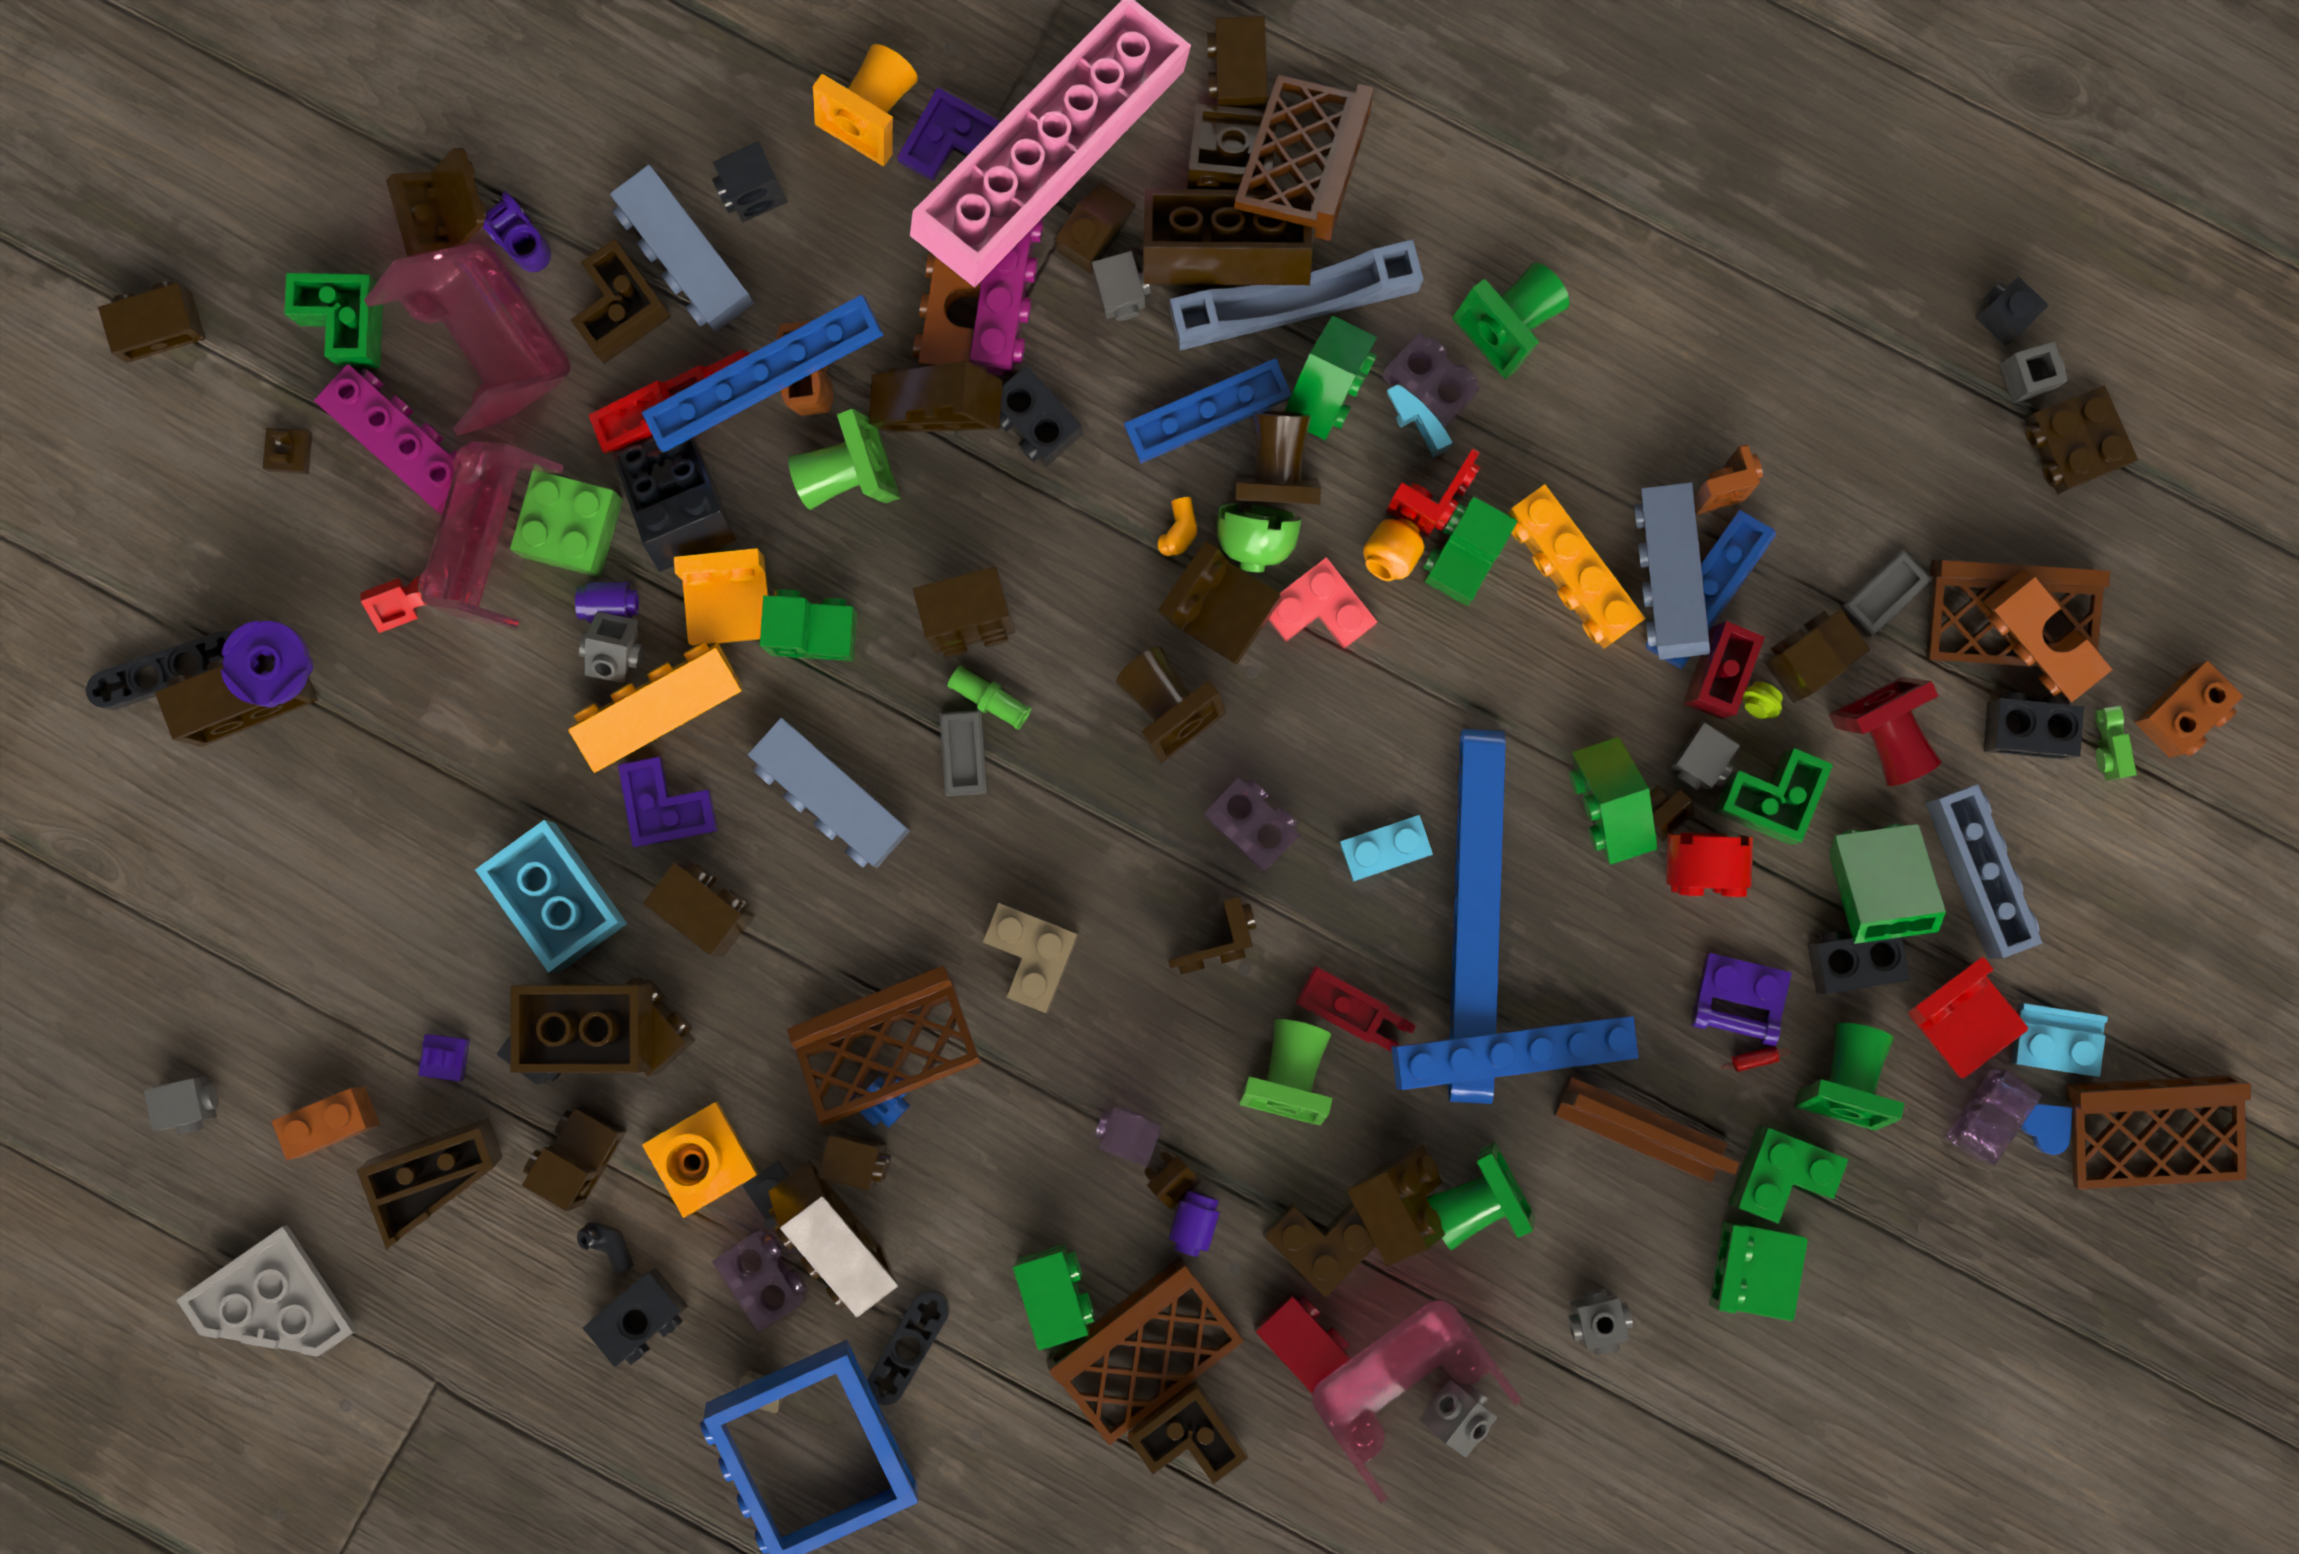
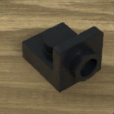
M779 1160L742 1186L766 1221L763 1223L767 1229L777 1224L769 1212L773 1205L768 1191L789 1176Z

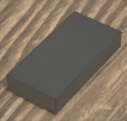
M1903 549L1840 608L1868 637H1871L1922 590L1932 578Z
M974 710L939 713L945 796L988 794L982 712Z

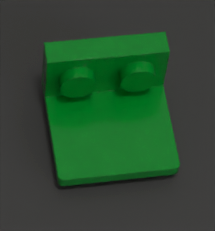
M1723 1221L1709 1305L1719 1311L1736 1314V1311L1793 1321L1802 1278L1807 1238Z

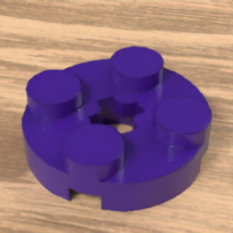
M254 621L240 626L228 637L221 654L224 655V670L221 669V673L227 688L236 697L245 702L269 708L284 704L298 695L305 686L314 666L304 639L291 627L274 621ZM263 654L268 657L272 654L274 655L275 661L273 664L275 667L270 673L267 671L261 674L258 673L257 669L261 665L257 659L259 655Z

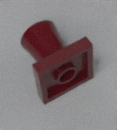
M1900 677L1829 713L1835 729L1863 735L1867 732L1870 733L1881 762L1887 786H1896L1918 779L1930 773L1942 763V760L1928 742L1912 712L1913 709L1939 697L1932 681Z

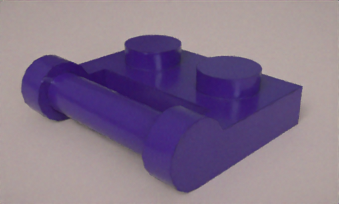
M1706 953L1691 1026L1700 1029H1706L1707 1026L1760 1038L1762 1044L1776 1046L1780 1036L1781 1019L1792 973L1713 953ZM1712 998L1767 1010L1765 1020L1761 1022L1711 1010Z

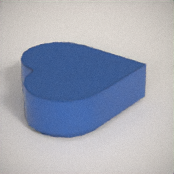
M2029 1104L2023 1107L2018 1116L2019 1126L2023 1132L2033 1136V1142L2038 1150L2046 1154L2057 1155L2064 1152L2069 1146L2072 1121L2071 1107Z

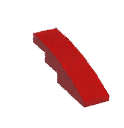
M740 350L707 367L699 365L666 382L655 381L589 414V419L602 452L609 453L653 437L642 412L750 355L749 352Z

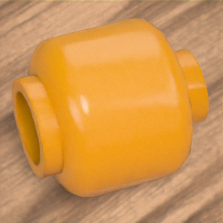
M1404 518L1399 520L1385 519L1380 522L1363 547L1367 569L1374 576L1384 581L1406 578L1424 553L1425 544L1419 535V528L1413 522Z

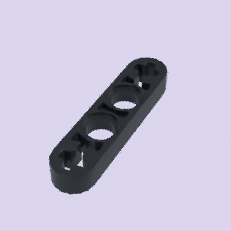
M216 632L100 671L89 679L86 686V695L93 705L107 710L121 709L156 697L155 692L168 687L167 681L182 675L178 670L177 664L179 658L185 653H193L198 661L197 669L192 673V677L207 672L206 666L209 665V662L212 663L224 659L222 656L208 658L203 648L205 647V651L212 654L222 651L223 642L228 639L232 632ZM146 666H153L158 672V680L153 687L144 689L138 682L139 672ZM106 681L113 685L127 683L131 689L121 688L111 692V700L100 696V692L106 689Z

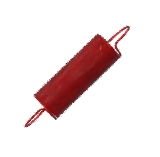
M1776 1046L1732 1056V1063L1730 1064H1733L1731 1067H1734L1736 1072L1779 1062V1056L1782 1055H1779L1778 1051L1784 1050H1777Z

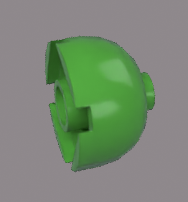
M1236 503L1219 506L1217 538L1220 547L1228 557L1240 561V569L1249 572H1264L1265 565L1279 564L1288 558L1296 547L1302 518H1294V513L1261 505H1252L1251 509H1245L1244 512H1238L1239 504Z

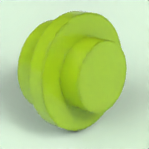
M1756 681L1751 687L1746 688L1742 701L1745 704V709L1752 716L1759 719L1776 718L1782 710L1781 702L1783 701V696L1774 686Z

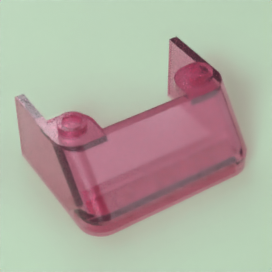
M473 243L396 259L364 299L368 307L400 300L409 315L424 323L443 321L479 373L485 384L479 386L473 393V405L454 426L453 430L457 436L507 421L558 386L570 372L571 366L567 356L496 254L481 244Z
M472 441L465 447H461L455 455L453 463L454 475L427 568L419 579L418 590L425 604L451 616L469 621L517 628L519 620L479 607L518 470L562 474L564 465L505 443Z
M1436 1300L1423 1306L1320 1381L1313 1391L1312 1401L1316 1412L1381 1504H1385L1391 1498L1366 1464V1462L1382 1450L1385 1442L1384 1430L1374 1416V1413L1441 1364L1454 1380L1463 1384L1475 1383L1490 1373L1515 1408L1522 1404L1519 1395L1453 1305L1446 1301Z

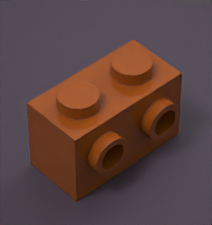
M2207 660L2192 665L2134 723L2169 758L2185 754L2189 757L2205 745L2208 739L2204 735L2214 725L2219 728L2236 714L2237 710L2234 706L2244 696Z

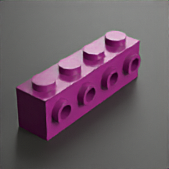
M1043 218L981 282L970 362L973 365L986 367L988 373L1013 377L1016 363L1022 364L1025 339L1020 338L1022 323L1029 322L1031 298H1026L1028 282H1035L1037 258L1032 257L1034 242H1041Z
M347 364L314 401L433 509L447 517L478 484L479 480L470 473L474 465L458 450L455 449L449 454L439 444L444 438L428 423L425 422L419 427L409 417L414 411L398 396L394 395L389 400L379 390L384 384L368 369L364 368L359 373Z

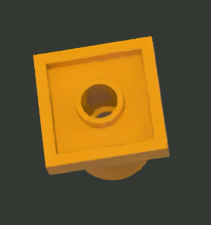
M879 44L871 45L848 89L824 74H821L813 85L815 125L884 167L893 155V116L888 114V112L917 83L918 76L914 68L894 50Z
M718 1101L642 1144L683 1218L759 1174ZM690 1154H695L700 1158L701 1164L697 1170L690 1164Z

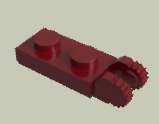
M1314 966L1295 1001L1299 1006L1368 1044L1373 1042L1391 1053V1046H1399L1400 1044L1376 1033L1383 1018L1405 1033L1413 1034L1417 1026L1388 1010V1005L1317 966Z

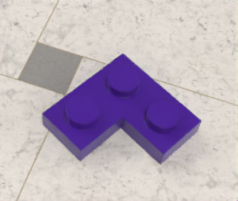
M937 87L897 156L898 162L934 182L954 147L969 155L994 130L1000 121Z
M661 757L618 765L633 847H643L718 832L711 791L704 790L669 797Z

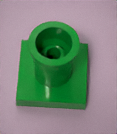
M1534 262L1501 296L1484 278L1471 289L1452 319L1506 380L1519 369L1538 345L1539 340L1533 335L1531 330L1567 310L1570 300L1567 290L1558 276L1547 266Z
M1854 1023L1835 1024L1834 1050L1829 1081L1820 1079L1797 1091L1794 1108L1874 1131L1901 1120L1905 1103L1876 1095L1884 1062L1894 1037L1885 1031Z
M1496 1141L1480 1149L1477 1163L1483 1173L1482 1175L1446 1191L1425 1196L1431 1208L1440 1217L1442 1229L1446 1234L1442 1239L1450 1250H1454L1469 1237L1505 1216L1517 1238L1532 1232L1534 1229L1536 1216Z

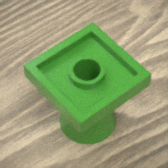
M854 409L837 414L845 438L844 442L811 452L790 455L788 458L789 470L796 491L803 504L809 510L859 485L864 495L885 504L901 498L878 428L869 424V417Z
M1285 1019L1274 1020L1273 1045L1266 1081L1249 1076L1242 1089L1239 1105L1320 1126L1329 1115L1333 1098L1311 1093L1321 1058L1331 1038V1033L1303 1022Z

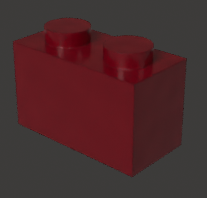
M1728 621L1711 627L1708 634L1710 654L1700 656L1683 702L1684 705L1719 719L1737 715L1765 636Z
M1290 1292L1254 1326V1330L1304 1386L1315 1395L1351 1361L1345 1351L1350 1344L1333 1326L1328 1331L1322 1327L1316 1320L1321 1313L1305 1295L1298 1300Z

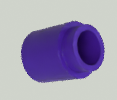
M588 582L586 586H578L575 593L577 618L579 620H587L589 624H592L597 612L632 618V615H638L639 612L638 591L631 590L629 582Z
M1187 1190L1185 1199H1180L1168 1237V1239L1176 1242L1174 1250L1198 1257L1200 1250L1209 1251L1220 1211L1217 1210L1218 1199Z

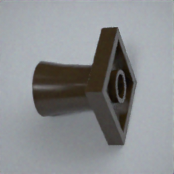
M1253 411L1256 436L1255 475H1235V500L1320 505L1321 486L1318 478L1301 477L1305 440L1311 415L1289 411Z
M1161 646L1153 647L1137 656L1120 672L1116 679V684L1128 693L1153 719L1154 722L1141 732L1150 751L1160 764L1227 714L1219 692L1209 680L1192 693L1189 692L1173 669Z

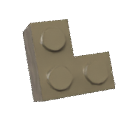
M998 903L983 943L1022 958L1007 998L1048 1013L1079 935Z

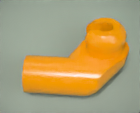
M1183 497L1171 501L1175 523L1167 534L1160 535L1157 541L1158 550L1164 556H1178L1184 553L1197 535V524L1191 497Z

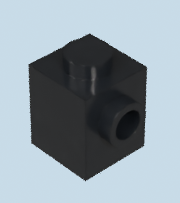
M2018 276L2007 286L2002 281L1999 282L1983 298V301L1988 305L1975 318L2006 346L2018 337L2049 305Z

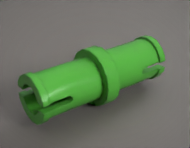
M963 665L957 667L947 685L948 688L954 689L978 705L977 709L985 714L989 711L1014 726L1017 730L1023 726L1032 710L1030 706L1024 705L1002 691L1001 684L996 681L989 683L967 670Z

